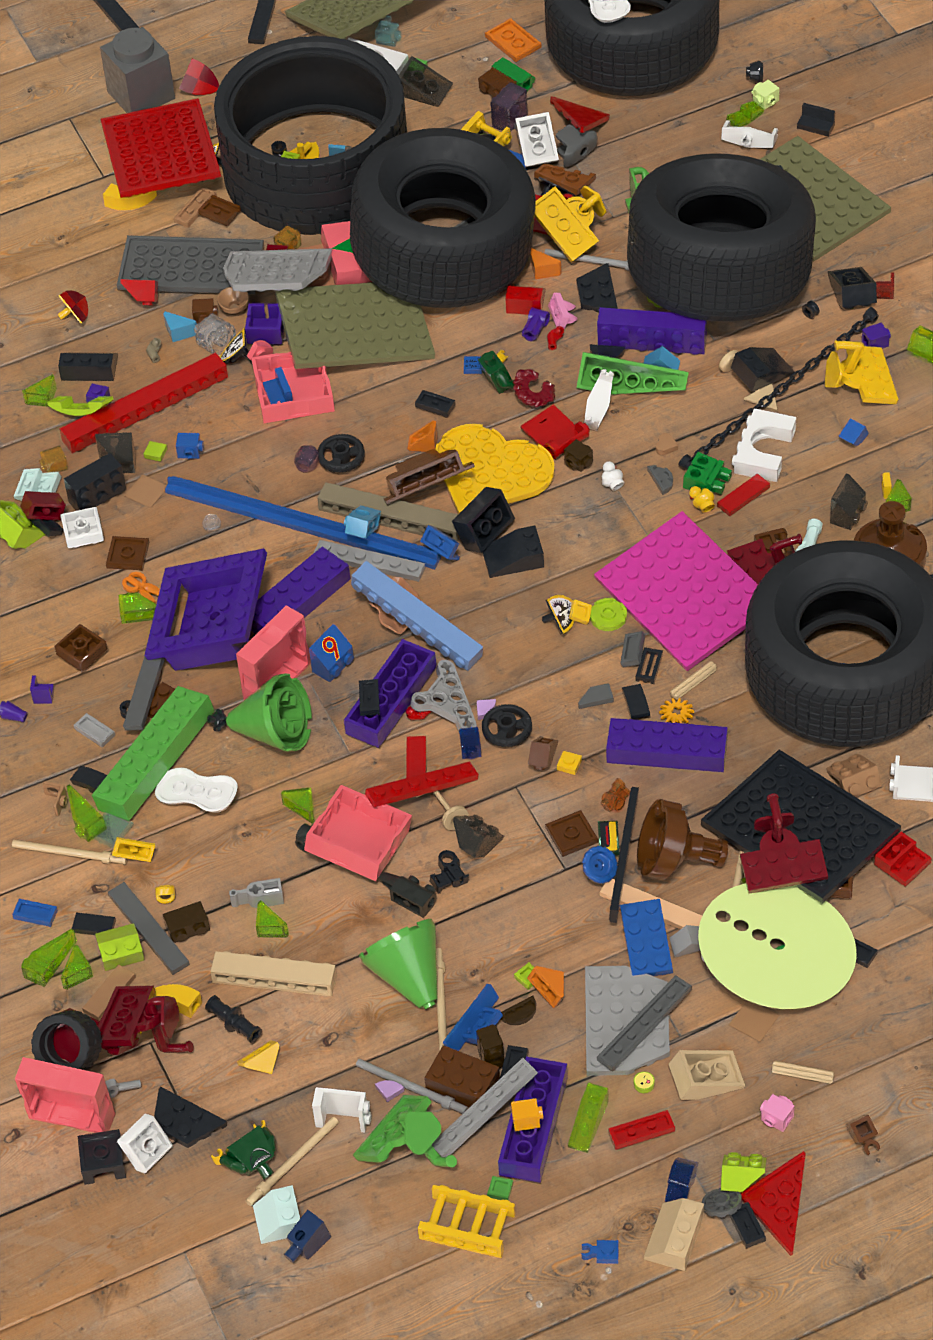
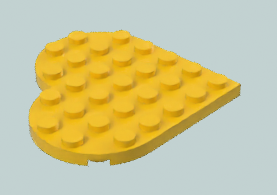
M465 424L452 428L442 436L441 441L435 448L439 453L455 449L458 451L462 465L473 462L475 465L474 468L444 480L458 514L485 487L501 489L509 504L539 495L551 484L554 478V460L546 448L540 444L538 446L531 444L528 440L506 441L497 430L484 428L481 424Z

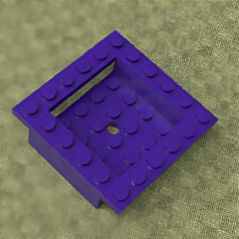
M265 549L165 568L144 655L147 660L165 657L175 671L237 660L236 653L249 640L267 557ZM182 584L188 592V598L179 635L169 637Z

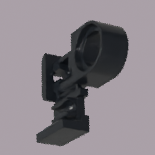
M450 850L440 852L438 866L442 871L440 874L436 875L434 873L430 875L429 880L438 894L441 893V889L449 885L458 887L468 883L469 874H464L460 868V860L454 852ZM448 857L452 859V862L445 863L442 859Z

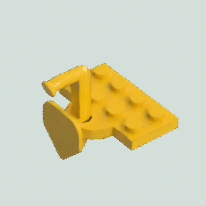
M555 186L536 201L535 218L571 263L599 241L589 229V225L593 222L594 212L600 217L607 213L599 193L587 186L582 187L580 190L583 198L571 197L566 200Z
M835 340V350L846 349L848 357L840 363L837 352L832 351L826 362L825 387L838 388L846 384L852 388L859 389L863 402L897 404L899 399L882 347L864 346L861 342Z

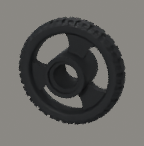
M336 434L323 440L318 447L317 455L320 464L325 469L336 473H343L353 470L361 464L365 456V450L358 438L349 434ZM326 449L332 450L333 460L328 461L325 459L324 452ZM351 456H356V458L351 461Z
M501 704V706L493 707L482 720L483 735L490 743L499 747L519 745L528 738L532 731V720L528 712L513 704ZM514 714L519 715L521 718L516 720V716ZM491 720L497 721V734H492L489 730V722ZM517 729H523L522 733L515 736Z

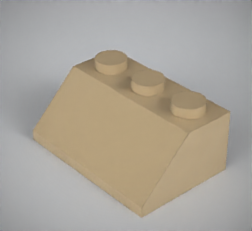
M685 1198L663 1203L646 1249L644 1260L685 1271L704 1218V1203Z

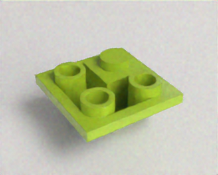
M729 1152L728 1155H724L721 1190L743 1192L765 1173L767 1158L762 1157L760 1154L741 1156L737 1152Z

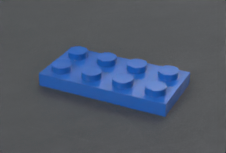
M660 899L620 905L632 976L642 974L658 976L673 973Z

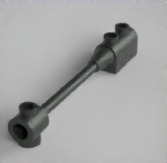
M304 823L296 834L295 844L304 852H307L304 850L306 835L313 824L310 826ZM382 872L378 877L390 889L391 901L422 918L428 914L436 902L435 888L429 884L425 887L420 886L419 880L413 875L406 878Z

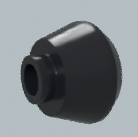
M760 60L752 62L749 67H746V77H749L750 81L756 83L763 81V62Z

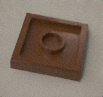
M112 536L106 568L143 571L149 547V538Z
M581 810L545 824L547 832L562 857L598 843L596 834Z

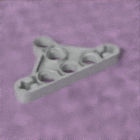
M441 660L436 669L437 680L428 691L413 694L410 703L411 707L416 711H432L456 724L457 730L462 736L470 737L475 733L477 725L454 664L449 660ZM446 682H454L455 686H450ZM452 696H459L461 700H454ZM433 698H441L443 701L436 702ZM420 699L424 701V704H418L415 700ZM463 710L466 712V714L461 715L457 711Z

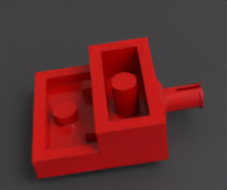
M901 831L875 855L874 865L906 887L931 863L932 858L917 848V842Z

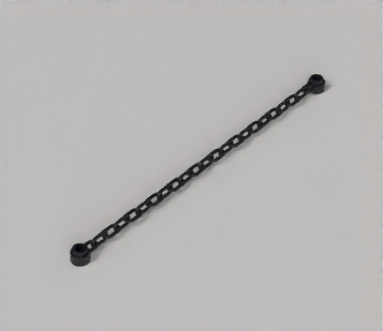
M873 307L868 308L863 315V320L856 322L850 331L841 334L836 340L842 341L841 338L845 336L846 340L844 341H849L851 336L855 332L858 333L864 329L867 323H874L879 317L878 312ZM860 323L862 327L857 330L856 326ZM834 343L826 346L816 358H811L806 362L805 367L791 374L790 379L785 383H780L776 386L770 395L761 398L754 408L746 410L740 419L731 422L725 431L711 438L710 443L696 450L692 457L688 454L683 456L678 465L683 470H687L697 452L703 449L704 454L707 455L713 446H718L729 433H734L741 427V424L748 418V412L751 411L753 413L754 409L760 410L767 407L774 397L783 394L788 389V386L803 378L804 373L818 366L824 357H829L830 353L826 355L825 351L830 348L831 352L835 351ZM814 360L815 365L811 367V364L809 363H811ZM798 373L800 377L795 380L794 375ZM783 385L784 389L781 392H779L780 390L778 388ZM767 398L768 402L764 405L762 401ZM733 424L736 426L734 430L731 428ZM719 436L721 440L716 443L715 439Z

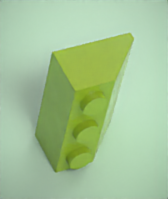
M0 500V538L5 539L8 542V546L14 549H26L46 535L26 518L23 510L15 502Z

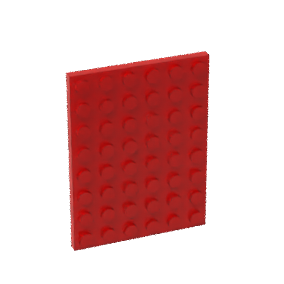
M199 98L100 119L120 198L147 194L156 190H164L175 186L180 187L185 184L221 177Z

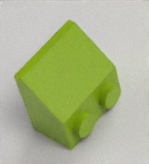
M134 923L95 934L105 971L115 969L118 965L126 966L144 961L142 947Z

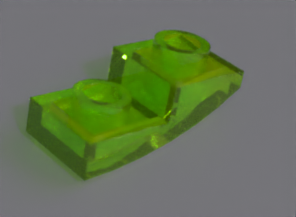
M755 101L742 104L740 111L728 114L726 120H729L733 127H743L758 118L764 112V109Z

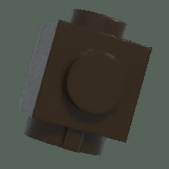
M576 439L564 449V462L570 469H577L582 472L593 463V449Z

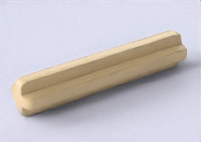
M709 661L670 691L671 697L678 700L717 670L716 664Z
M774 1061L772 1065V1072L830 1084L834 1079L833 1071Z

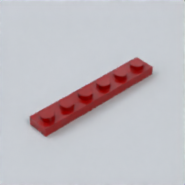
M469 761L366 789L365 795L373 807H378L478 780L479 774Z

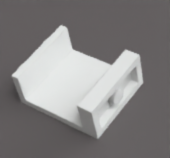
M896 756L895 763H891V775H894V779H890L889 790L893 791V799L933 802V768L899 765L900 756Z
M316 1087L312 1103L316 1127L322 1128L325 1125L327 1114L359 1117L361 1132L365 1133L366 1126L371 1123L370 1101H367L365 1092Z

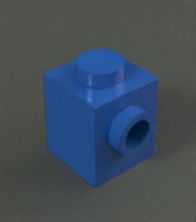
M178 433L176 441L177 457L199 459L200 451L204 450V441L200 440V433Z

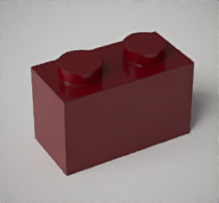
M25 491L20 505L28 519L61 520V514L64 513L66 506L59 493Z

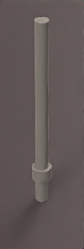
M545 249L546 255L568 259L562 251ZM583 254L576 259V261L601 265L609 263V266L625 268V270L629 271L627 260L621 261Z
M358 1059L356 1062L357 1067L386 1080L395 1081L404 1088L419 1095L427 1096L429 1099L440 1103L441 1107L445 1109H453L462 1114L468 1110L467 1106L456 1102L450 1096H442L362 1059Z

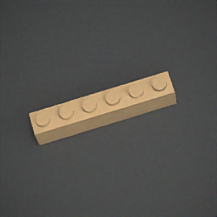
M228 951L215 952L210 971L213 983L331 997L337 978L335 965L329 963H313L307 960L296 961L288 958L278 959L269 956L235 954Z

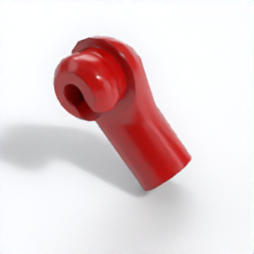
M557 326L547 334L549 350L557 348L556 341L563 336V327Z
M410 706L405 712L410 720H423L432 711H416Z

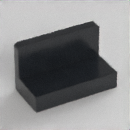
M803 103L802 115L797 123V129L829 137L835 126V111Z

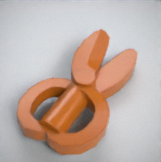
M136 571L131 572L122 581L123 588L130 593L139 591L141 597L147 603L155 604V599L150 593L159 596L160 589L153 584L147 583L144 574ZM134 577H139L140 579H142V582H140ZM127 582H129V583H130L131 585H133L134 587L128 586V585H127Z

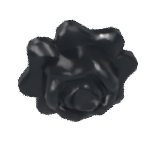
M216 709L213 715L207 717V722L211 723L214 731L220 732L226 726L227 717L223 709Z

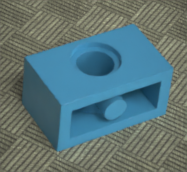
M360 505L345 517V533L366 539L378 529L381 511Z

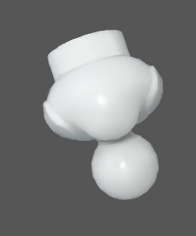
M605 462L603 465L602 484L605 487H610L612 491H616L625 483L622 479L623 473L620 469H616L613 462Z

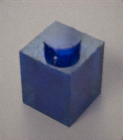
M478 727L459 729L462 759L482 757Z

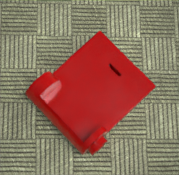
M554 404L520 426L537 445L540 444L546 448L553 459L564 454V449L576 439L582 442L588 438L590 432L586 423L579 421L574 424Z

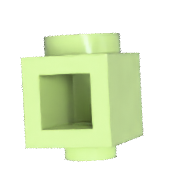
M769 80L757 83L751 92L753 94V102L764 110L779 101V87Z

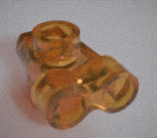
M617 778L612 783L611 789L602 795L600 803L608 812H611L613 809L619 811L624 807L625 799L630 795V790L620 778Z

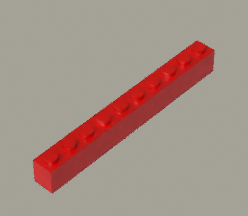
M215 352L59 428L62 441L72 454L109 435L228 378L227 366Z

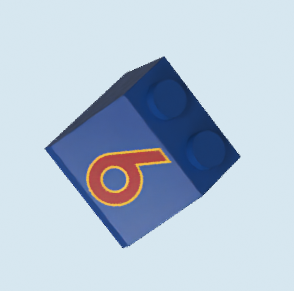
M334 624L309 648L312 672L328 682L338 677L346 665H349L354 658L352 645Z

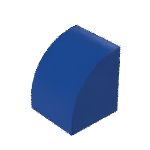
M850 418L839 437L857 446L865 440L869 432L866 426Z

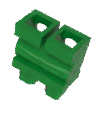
M697 452L683 477V488L690 490L691 487L698 486L701 490L707 488L711 492L722 494L725 489V482L719 480L730 481L732 470L724 467L725 461H718L715 458Z

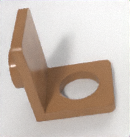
M44 781L45 795L56 797L53 807L55 815L59 816L62 808L67 804L65 785ZM48 787H53L57 789L58 792H53Z

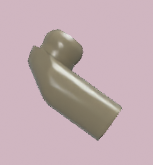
M154 338L146 349L153 363H157L160 360L158 351L161 348L162 342L159 338Z

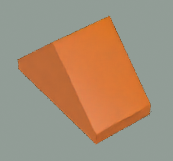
M531 248L530 263L535 280L561 275L560 260Z
M431 421L410 435L407 447L409 451L426 452L436 448L438 440L436 421Z
M540 966L533 968L527 979L547 1002L555 1008L564 996V972Z

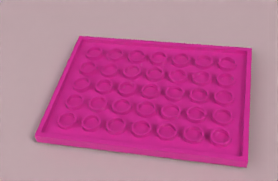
M683 511L594 574L595 579L618 602L624 604L635 620L686 671L693 668L746 629L748 605L758 585Z

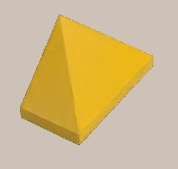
M116 837L112 856L151 862L155 843Z
M270 1040L237 1061V1064L242 1067L272 1074L279 1049L278 1042Z

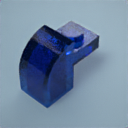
M679 1157L674 1160L668 1178L665 1202L689 1198L691 1185L695 1181L698 1162Z

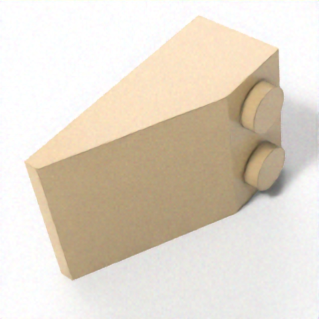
M679 1050L669 1063L681 1100H699L745 1087L733 1051Z

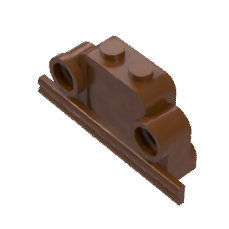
M436 449L426 451L395 466L397 472L386 477L391 496L384 498L386 504H389L474 468L475 465L473 462L462 465L458 451L455 449L439 453Z

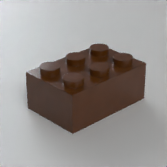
M443 1045L424 1077L425 1088L442 1096H450L456 1102L470 1108L500 1079L499 1067Z

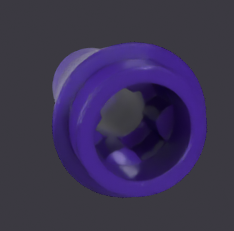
M10 701L1 702V719L25 722L28 712Z

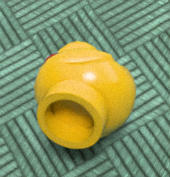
M698 486L691 487L689 495L690 499L693 500L694 507L700 509L702 513L711 511L715 507L713 502L714 493L707 488L701 490Z

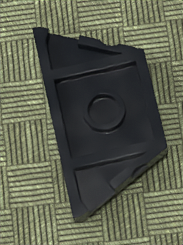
M609 263L576 279L581 309L594 310L598 313L600 307L618 309Z
M161 1086L159 1087L154 1117L169 1139L189 1148L197 1144L199 1140L211 1136V1132L220 1127L222 1129L226 1128V1120Z

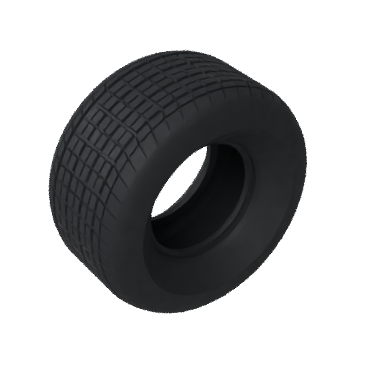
M544 0L546 40L554 60L570 78L579 84L606 94L618 96L650 95L683 84L706 65L715 50L719 37V0H628L630 4L654 5L663 10L649 16L623 17L620 20L609 23L601 22L591 13L588 0Z
M428 128L400 134L374 149L361 164L352 186L350 243L353 254L362 271L376 286L403 301L434 308L463 307L483 302L498 295L510 286L523 271L528 261L532 247L536 206L534 187L528 172L517 157L504 146L485 136L451 128ZM425 208H447L467 213L475 218L476 221L461 227H436L415 221L409 214Z
M714 153L687 156L673 160L650 172L640 182L632 196L629 208L627 262L630 274L637 287L646 297L657 305L682 316L706 321L732 322L750 320L774 313L791 303L801 293L809 279L812 269L816 213L813 201L804 185L792 174L760 159L735 154Z
M839 540L819 543L798 550L782 559L767 572L757 585L750 599L746 614L745 668L751 690L759 704L783 728L801 738L824 745L837 747L873 745L895 738L910 730L933 708V578L923 567L906 555L889 547L865 541ZM838 623H853L866 626L878 632L888 641L890 647L874 659L848 664L830 661L817 655L804 641L812 633L825 626Z

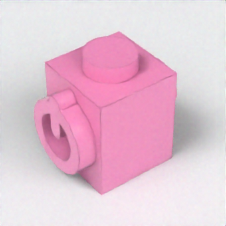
M772 1094L769 1100H765L760 1107L761 1120L767 1126L774 1127L782 1132L794 1117V1105L785 1096H775Z

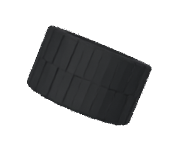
M68 1010L47 1016L38 1023L32 1034L31 1050L35 1057L34 1059L86 1070L94 1065V1062L99 1058V1053L102 1049L100 1029L90 1016L80 1011ZM60 1024L70 1026L77 1033L80 1040L79 1055L72 1063L66 1062L59 1057L54 1048V1033Z

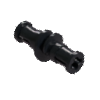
M216 995L210 997L207 1001L205 1010L213 1012L220 1020L225 1021V1030L228 1032L237 1031L243 1034L250 1043H254L260 1037L262 1029L250 1023L244 1014H241L239 1006L232 1009L220 1001V998Z

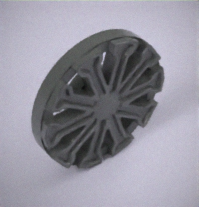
M721 1188L712 1190L702 1199L704 1212L712 1217L732 1215L742 1206L741 1194L736 1191H723Z

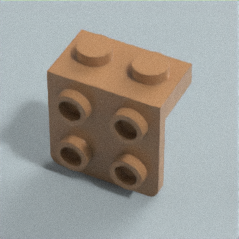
M851 755L849 759L834 762L826 768L828 774L839 780L841 788L855 797L882 787L877 765L862 755Z

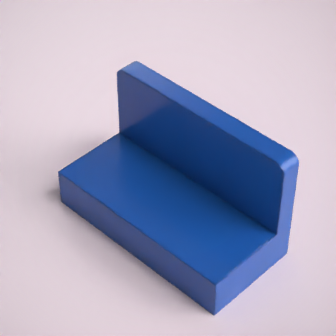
M282 367L275 368L276 379L263 382V387L270 404H277V401H280V403L293 401L292 391Z
M428 525L420 542L448 560H459L460 556L455 554L460 543L434 526Z

